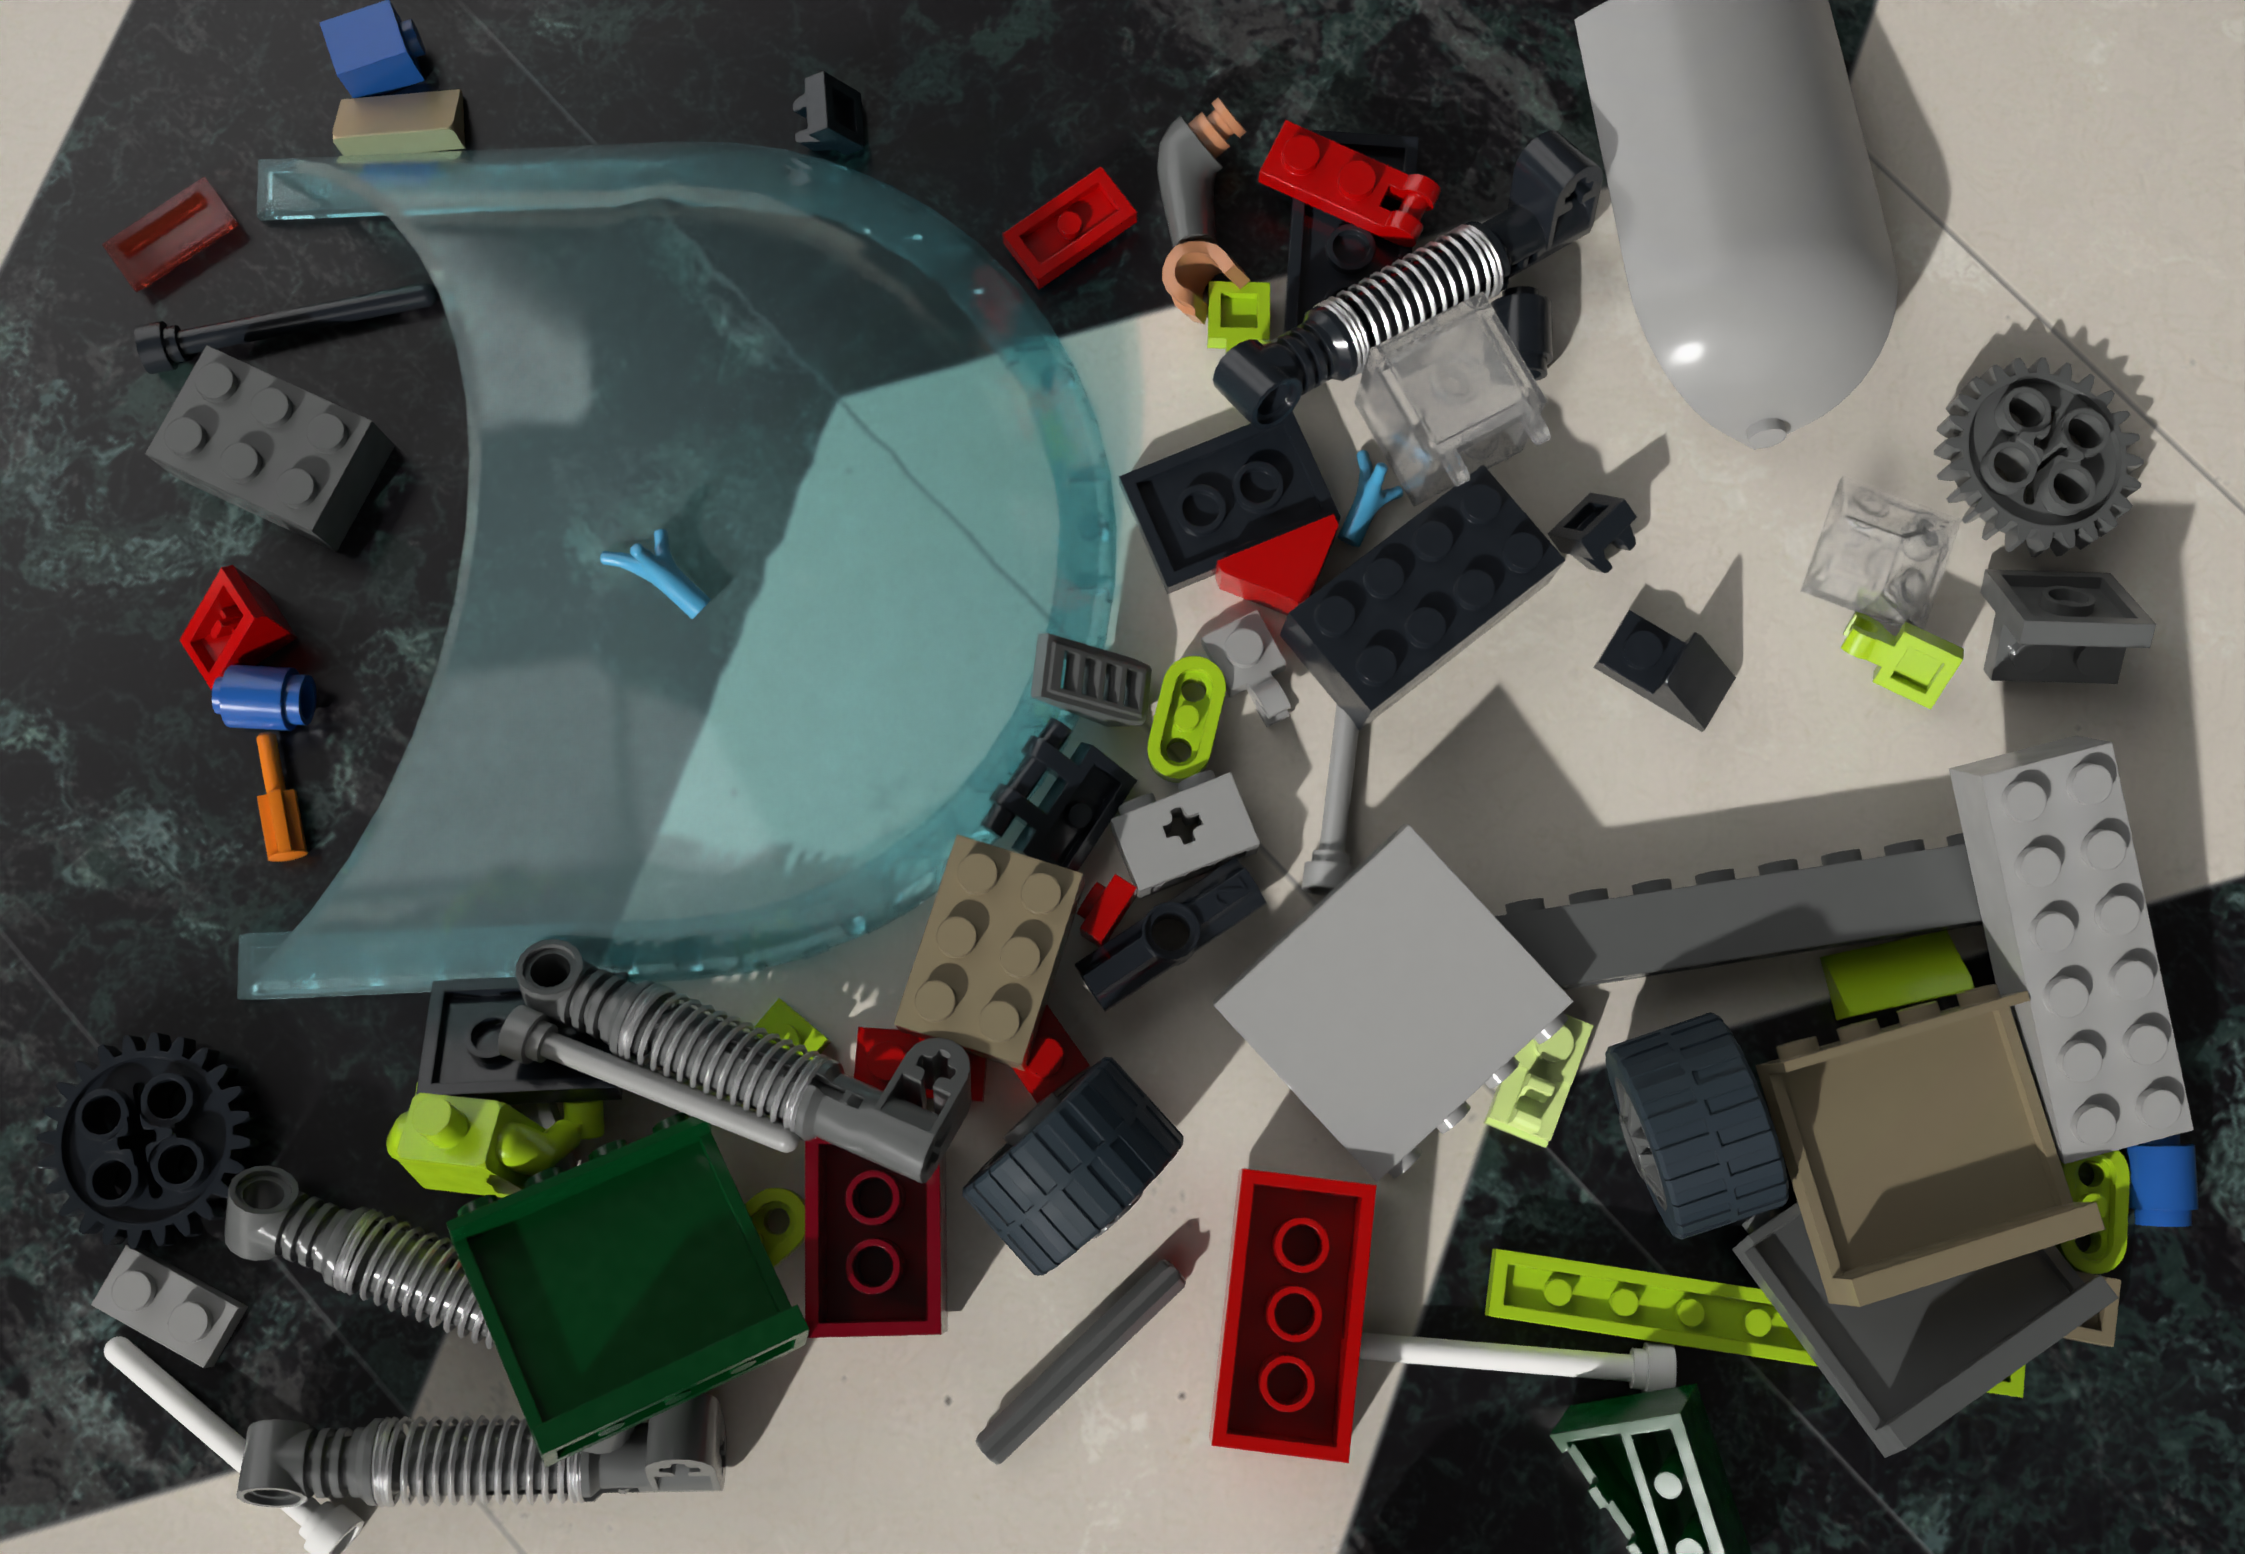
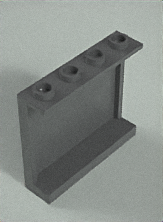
M1798 1202L1784 1212L1778 1207L1752 1216L1742 1224L1749 1235L1732 1249L1884 1458L1910 1447L2119 1298L2101 1275L2084 1283L2054 1245L1862 1307L1830 1304Z

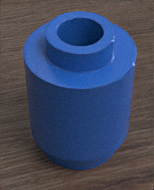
M232 664L227 667L223 677H217L213 684L212 706L216 714H221L224 724L229 728L292 731L297 725H309L311 723L316 707V687L311 675L299 674L295 668Z
M2180 1134L2124 1148V1158L2130 1171L2129 1208L2134 1209L2135 1224L2156 1227L2192 1226V1210L2199 1209L2195 1145L2182 1144L2180 1142Z

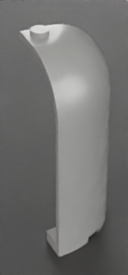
M1608 0L1574 19L1627 282L1638 320L1665 374L1697 414L1714 428L1754 450L1772 447L1781 443L1787 434L1810 424L1831 411L1862 382L1883 349L1893 323L1897 305L1898 280L1895 259L1829 0Z

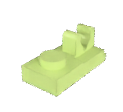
M1565 1014L1568 1020L1551 1038L1542 1044H1538L1532 1039L1514 1056L1520 1062L1518 1067L1497 1086L1484 1124L1546 1148L1548 1142L1552 1139L1594 1025Z

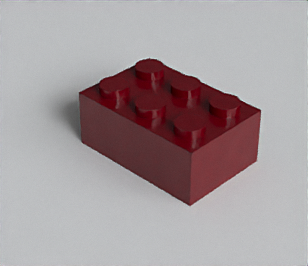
M818 1137L805 1141V1321L809 1328L807 1338L942 1335L948 1331L946 1153L931 1178L926 1183H920Z

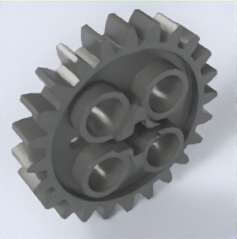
M2016 358L2004 370L1996 364L1980 378L1977 376L1973 378L1961 390L1962 394H1959L1948 404L1946 410L1950 415L1936 430L1948 439L1944 440L1934 449V455L1950 460L1951 463L1937 474L1938 480L1956 482L1958 488L1946 499L1948 503L1966 501L1970 506L1962 518L1964 524L1972 522L1979 517L1986 522L1982 539L1988 540L2000 531L2005 533V550L2011 552L2026 540L2031 557H2037L2049 547L2057 557L2062 556L2075 546L2080 550L2097 540L2098 536L2102 537L2118 525L2116 519L2131 510L2133 505L2127 497L2137 491L2142 483L2128 474L2143 465L2144 459L2128 454L2126 449L2137 442L2140 436L2135 433L2121 432L2119 425L2130 416V413L2128 411L2115 413L2109 411L2107 406L2115 394L2112 390L2104 392L2097 397L2091 392L2095 376L2089 374L2079 383L2071 381L2072 368L2071 364L2067 362L2054 374H2050L2046 358H2039L2028 369L2021 358ZM2010 412L2021 420L2023 426L2014 421ZM2051 412H2052V413H2053V421H2052V425H2051V424L2049 425L2050 420H2051ZM2069 434L2075 436L2080 446L2074 443ZM1994 466L2000 468L2007 475L2009 482L2002 479L1996 473ZM2054 487L2063 493L2067 502L2059 498ZM2027 489V493H2026V503H2025V502L2023 501V495H2024V491Z

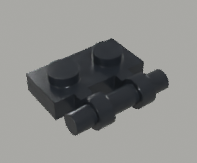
M1051 717L1039 736L1031 735L1022 748L1021 753L1025 757L1007 784L999 783L990 796L989 801L993 805L980 825L991 834L1002 838L1015 818L1025 827L1012 845V849L1019 854L1078 872L1111 822V819L1117 813L1118 807L1122 805L1138 780L1094 745L1081 742L1069 759L1060 752V749L1072 733V730L1061 721ZM1048 771L1057 779L1037 807L1028 800V797L1044 773Z

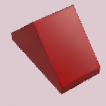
M1334 514L1218 560L1215 580L1219 589L1287 616L1291 610L1313 594L1339 526Z
M234 565L221 567L179 641L212 690L216 678L219 676L223 677L228 666L232 664L255 666L297 639V636L267 590Z

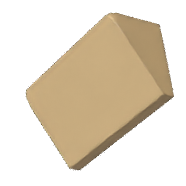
M461 89L341 99L333 127V143L345 159L465 149L463 93Z

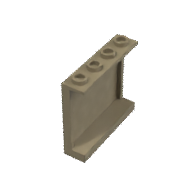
M1997 984L1970 989L1956 994L1959 1002L1957 1007L1940 1011L1937 1001L1908 1007L1897 1011L1899 1024L1880 1029L1877 1019L1850 1024L1836 1029L1840 1041L1820 1047L1816 1036L1792 1041L1776 1047L1779 1059L1756 1065L1830 1304L1862 1307L2105 1229L2096 1202H2073L2018 1034L2010 1006L2030 1001L2028 991L2000 995Z

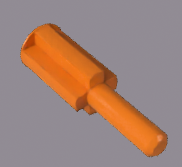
M263 732L256 739L266 794L257 796L267 857L268 861L272 862L291 861L308 854L297 791L295 789L286 791L276 734Z

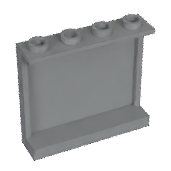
M1403 824L1213 1000V1006L1370 1176L1378 1182L1387 1173L1393 1178H1397L1409 1169L1422 1154V1150L1417 1145L1434 1129L1437 1128L1443 1134L1459 1123L1471 1109L1466 1100L1484 1083L1490 1089H1493L1510 1076L1520 1063L1514 1056L1532 1039L1538 1044H1542L1551 1038L1568 1020L1563 1011L1574 1001L1409 824Z

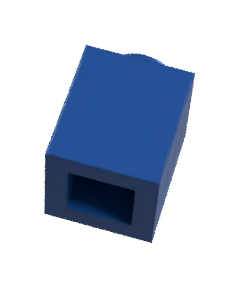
M390 0L319 22L336 74L352 98L381 96L425 81L417 57L426 54L418 29L412 19L401 20Z

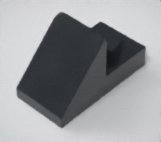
M1631 610L1624 616L1593 667L1701 732L1708 726L1736 679L1702 635L1694 632L1683 642Z

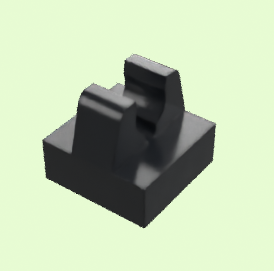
M825 71L805 78V93L794 101L793 112L807 119L808 128L795 133V141L812 151L836 150L844 155L865 149L861 93Z
M1590 492L1548 533V536L1561 553L1570 554L1590 570L1608 573L1613 567L1606 559L1604 549L1612 542L1618 549L1631 551L1636 545V539L1630 524L1637 516L1624 498Z

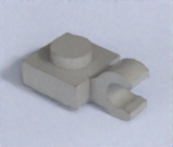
M1258 610L1201 637V644L1208 658L1220 668L1224 675L1226 691L1229 697L1247 689L1266 727L1289 717L1290 714L1287 709L1291 708V705L1282 687L1273 677L1285 671L1287 663Z

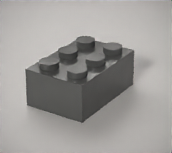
M206 345L145 455L175 478L337 552L392 453L395 444L372 420Z

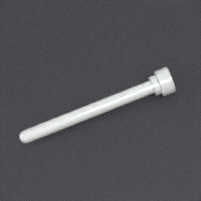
M1363 1332L1359 1359L1626 1381L1629 1382L1630 1389H1639L1642 1393L1676 1387L1677 1360L1674 1345L1645 1342L1643 1348H1631L1629 1354Z
M121 1336L110 1339L104 1347L106 1359L240 1473L246 1440L130 1340ZM313 1497L308 1498V1501L302 1505L281 1508L302 1526L299 1535L306 1540L304 1549L310 1554H342L355 1540L364 1525V1521L344 1504H340L337 1507L329 1501L320 1504Z

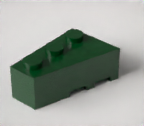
M1697 1384L1570 1405L1550 1433V1437L1561 1453L1568 1451L1591 1485L1588 1492L1600 1509L1607 1508L1629 1542L1626 1548L1630 1554H1752Z

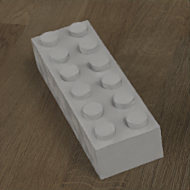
M2072 736L1949 768L1995 983L1998 986L2000 995L2028 991L2030 1001L2010 1006L2059 1160L2066 1164L2194 1130L2113 743L2087 737Z

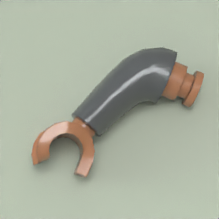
M1219 97L1211 103L1215 110L1208 116L1201 112L1188 123L1180 115L1168 127L1159 145L1157 163L1160 192L1173 246L1162 268V281L1167 292L1171 295L1175 306L1193 322L1204 325L1208 305L1203 301V292L1215 275L1224 273L1239 289L1251 281L1244 270L1217 245L1214 215V184L1216 173L1223 168L1217 157L1230 147L1226 141L1230 136L1235 133L1240 138L1246 133L1244 127Z

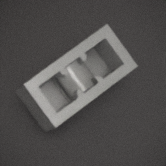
M1213 770L1204 771L1178 783L1179 793L1156 801L1154 794L1150 793L1129 800L1118 807L1121 815L1111 819V831L1131 881L1137 887L1139 899L1218 869L1234 857L1241 860L1257 853L1260 842L1231 772L1216 778ZM1181 817L1182 822L1186 826L1197 823L1198 826L1193 830L1191 843L1183 844L1179 836L1166 837L1171 832L1172 819Z

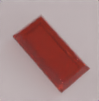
M202 177L104 242L102 246L137 293L234 230L239 224L208 180Z

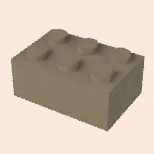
M957 834L893 1024L903 1033L922 1039L940 1037L952 1040L963 1047L966 1053L1025 1071L1085 887L1083 873Z

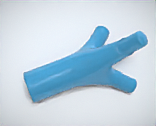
M1361 450L1356 455L1359 464L1357 492L1337 536L1341 541L1354 547H1360L1377 511L1386 503L1403 496V489L1400 486L1382 490L1388 466L1383 462H1378L1373 471L1372 462L1366 450Z
M665 529L654 531L655 555L640 543L632 545L630 548L631 554L603 551L601 553L600 561L603 565L621 567L644 578L661 590L691 619L711 600L676 565L670 551L668 531Z

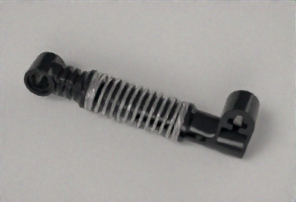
M1550 130L1540 134L1527 145L1517 160L1507 210L1484 223L1470 221L1466 224H1461L1446 233V236L1441 235L1435 242L1430 241L1424 248L1420 247L1413 254L1409 253L1404 256L1402 260H1396L1392 263V266L1387 265L1381 269V272H1375L1370 275V278L1362 279L1358 285L1353 284L1348 287L1347 291L1342 290L1337 293L1336 297L1331 296L1318 303L1305 313L1302 324L1264 345L1257 339H1248L1238 343L1219 361L1213 375L1214 387L1255 428L1268 429L1276 426L1294 410L1301 395L1306 394L1330 379L1343 382L1348 378L1355 377L1365 371L1366 368L1376 365L1377 362L1385 360L1389 355L1392 356L1399 352L1400 349L1406 348L1410 343H1415L1421 337H1425L1432 333V331L1443 327V324L1446 325L1452 322L1454 318L1457 319L1464 315L1465 312H1469L1476 306H1480L1496 297L1501 291L1507 289L1509 278L1590 233L1594 224L1602 186L1603 171L1558 131Z

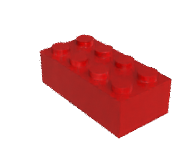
M1243 1168L1239 1170L1209 1432L1211 1446L1349 1463L1377 1185Z

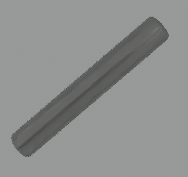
M1166 1259L1160 1260L978 1434L976 1438L977 1446L991 1462L996 1465L1004 1462L1185 1287V1278L1170 1261Z

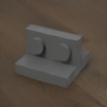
M1985 569L1980 593L1996 612L1983 669L1991 681L2118 684L2126 647H2151L2156 623L2111 573Z

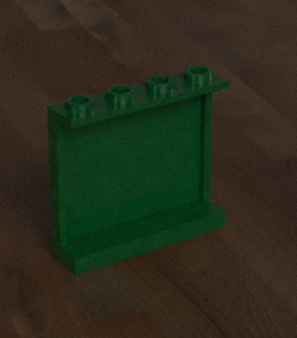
M683 1112L674 1114L657 1123L652 1128L653 1134L630 1144L625 1139L606 1143L589 1154L588 1158L590 1161L563 1171L562 1167H552L540 1171L524 1182V1189L499 1200L496 1195H486L462 1206L457 1211V1218L446 1222L453 1246L545 1468L806 1345L809 1332L807 1323L798 1304L792 1307L711 1133L712 1124L691 1117Z

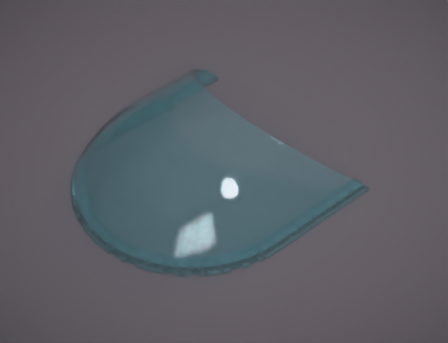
M670 141L258 159L257 217L261 221L386 215L418 253L440 295L457 348L467 409L469 479L466 529L454 604L437 669L413 736L380 806L353 852L307 916L293 931L239 935L238 1000L431 992L433 980L516 977V964L520 955L530 945L548 939L568 941L578 949L584 961L609 972H628L630 981L634 983H640L644 980L653 982L685 981L749 974L766 970V967L799 959L806 960L829 951V948L858 938L865 933L870 934L915 909L938 892L957 834L993 845L999 839V837L984 829L980 823L993 805L989 798L998 784L1003 783L1006 785L1025 757L1021 750L1030 736L1035 735L1038 737L1051 717L1064 723L1073 733L1080 718L1078 715L1031 697L1038 634L1050 633L1104 649L1115 591L1117 526L1111 474L1096 416L1078 372L1044 315L1020 284L978 242L937 211L890 184L831 161L786 149L736 142ZM665 529L668 531L670 551L676 565L711 600L691 619L661 590L644 578L621 567L603 565L600 561L601 553L603 551L631 554L630 548L632 545L640 543L655 555L654 531ZM1064 659V662H1063L1062 679H1061V688H1062V689H1063V684H1064V675H1065V667H1066V660H1065V659ZM1072 733L1070 734V736L1068 737V739L1066 740V742L1064 743V745H1063L1062 748L1060 749V752H1061V753L1064 751L1065 747L1067 746V744H1068V742H1069V740H1070V738H1071ZM1048 771L1044 773L1028 797V800L1034 795L1039 786H1042L1049 775Z

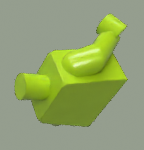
M418 1093L412 1098L409 1110L401 1114L392 1126L387 1137V1151L425 1189L484 1196L496 1195L503 1198L524 1189V1182L531 1176L555 1166L577 1148L581 1140L602 1137L605 1133L603 1100L563 1102L564 1119L558 1120L548 1129H545L511 1106L499 1101Z

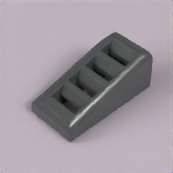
M1050 633L1038 634L1031 697L1106 727L1140 726L1147 719L1152 669L1150 665L1128 656ZM1064 659H1065V660H1066V667H1065V675H1064V684H1063V689H1062V688H1061V679H1062L1063 662H1064Z

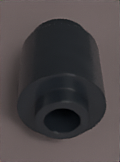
M1530 286L1511 287L1502 292V297L1490 303L1491 364L1497 367V376L1501 381L1528 383L1541 380L1548 374L1547 365L1553 361L1552 301L1546 296L1539 295L1537 288Z

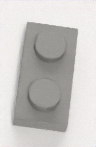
M126 1245L91 1304L202 1368L215 1365L248 1308L243 1303L144 1248L130 1249L129 1245Z

